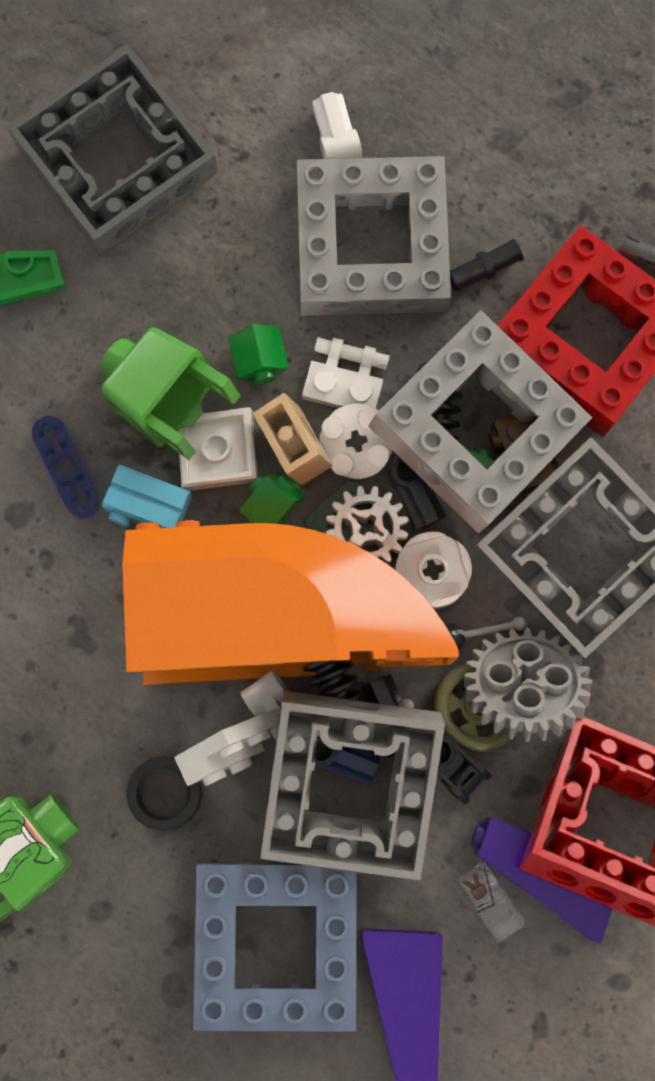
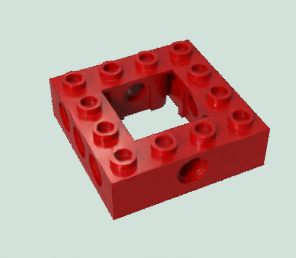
M580 225L497 326L592 417L586 425L604 438L655 373V279ZM584 279L587 281L584 291L595 304L601 303L621 318L620 323L630 329H640L607 372L548 329L562 306L566 307Z
M576 718L574 728H568L564 733L519 869L655 926V839L648 864L642 862L643 858L636 855L634 858L628 857L605 847V842L597 839L593 842L575 834L587 818L589 811L585 810L590 792L597 784L655 808V746L588 718Z

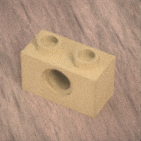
M282 393L253 413L284 471L301 486L333 466L301 408L285 393Z

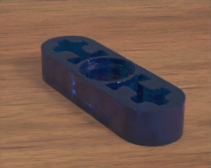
M44 416L38 419L32 428V438L66 508L77 518L84 519L93 516L99 509L100 497L65 425L54 416ZM51 426L54 431L60 429L55 434V438L62 449L54 451L47 438L41 440L46 435L44 430L46 427ZM66 457L74 459L77 466L71 476L61 477L56 473V465L59 460ZM82 477L85 478V481L78 482ZM78 483L85 496L92 495L87 500V508L82 509L79 505L73 506L72 503L77 501V497L69 485Z

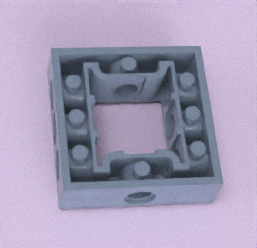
M197 864L193 1031L356 1032L357 872L302 864ZM236 906H316V988H300V984H292L291 988H261L260 984H252L250 988H235V974L237 970L235 944L236 929L238 927Z

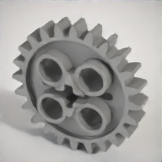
M512 628L509 632V638L506 639L497 632L495 633L494 644L484 639L482 641V649H474L472 660L467 661L466 674L464 676L466 701H472L471 712H482L481 723L483 725L494 721V733L496 734L504 727L509 729V739L512 740L517 732H523L526 742L530 741L532 733H537L542 741H546L548 730H551L559 737L562 734L563 725L573 729L576 718L582 719L585 707L589 705L592 680L588 679L590 668L588 666H581L583 656L581 654L571 656L572 644L560 647V636L557 635L549 641L545 639V630H541L538 636L534 637L531 635L529 628H525L523 636H518Z

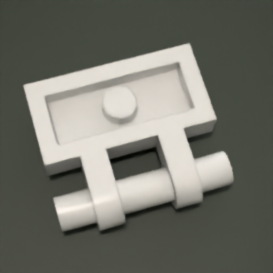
M318 337L314 351L328 355L327 362L323 364L311 361L302 399L334 408L356 403L376 408L383 379L370 376L371 368L373 366L386 370L390 356L376 352V348L365 346L362 349L344 344V340L333 337L332 341ZM340 358L361 363L359 372L339 368Z

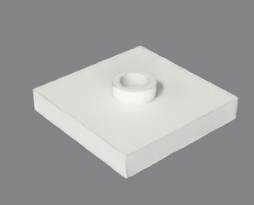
M250 407L203 413L193 427H184L178 430L196 451L190 460L179 454L182 489L191 491L253 483L258 478L253 411Z

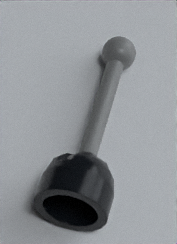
M516 617L512 622L469 631H463L460 626L454 623H446L444 625L451 634L459 651L463 647L465 639L507 631L512 628L515 631L521 632L527 627V621L523 617Z

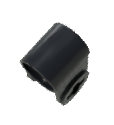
M443 735L442 743L447 748V756L445 760L439 763L437 777L450 793L466 805L470 801L468 796L483 780L488 781L492 775L452 738Z

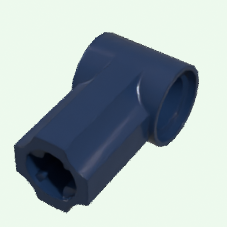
M342 746V750L332 749V754L327 760H315V767L370 787L381 756L374 755V752L371 750Z

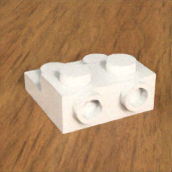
M271 710L223 729L174 757L187 786L198 783L203 780L205 786H209L227 777L225 770L229 768L232 775L253 766L251 758L265 751L262 742L271 738L269 730L279 725L280 716L277 710Z

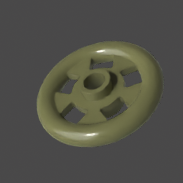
M467 663L455 667L442 678L434 695V711L441 712L445 722L444 735L452 738L461 748L472 752H490L504 747L512 741V739H509V729L504 727L499 733H494L495 722L491 721L483 725L481 723L482 714L471 712L472 701H466V693L461 700L452 694L453 689L460 682L464 684ZM456 710H460L463 719L467 722V724L460 728L457 727L450 715ZM492 725L493 735L478 737L476 726Z

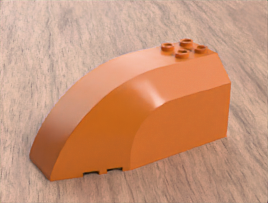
M194 520L176 522V528H160L158 523L136 524V530H126L122 567L126 672H143V685L260 679L271 670L275 671L280 678L316 676L315 672L303 671L302 667L309 662L351 660L353 665L366 664V671L369 672L381 671L382 668L401 667L404 669L450 665L459 657L458 647L448 629L419 591L385 562L356 545L332 535L291 525L253 523L200 526V522Z

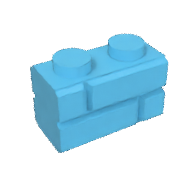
M119 464L102 502V507L106 512L110 513L109 520L125 527H129L130 523L133 522L136 524L158 523L160 528H176V522L183 521L188 511L192 495L188 490Z

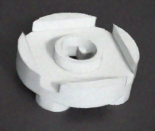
M348 404L336 409L323 422L319 442L333 464L331 469L336 474L351 479L367 478L379 473L390 461L394 451L368 427L374 415L379 411L378 409L366 404ZM358 430L360 436L366 435L367 443L362 445L363 451L356 452L355 447H349L348 440L352 438V432Z
M425 532L411 538L399 553L395 571L419 591L433 609H439L456 602L467 589L472 574V564L467 550L461 543L440 532ZM433 560L436 566L442 565L444 571L439 573V580H432L430 576H424L422 570L427 568L428 561Z

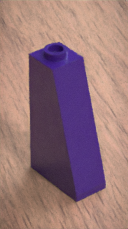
M487 817L484 824L478 822L471 841L472 845L477 846L474 852L477 857L584 937L601 944L613 908L519 869L531 835L530 831L492 817Z
M361 928V938L396 1081H438L443 935L440 932Z

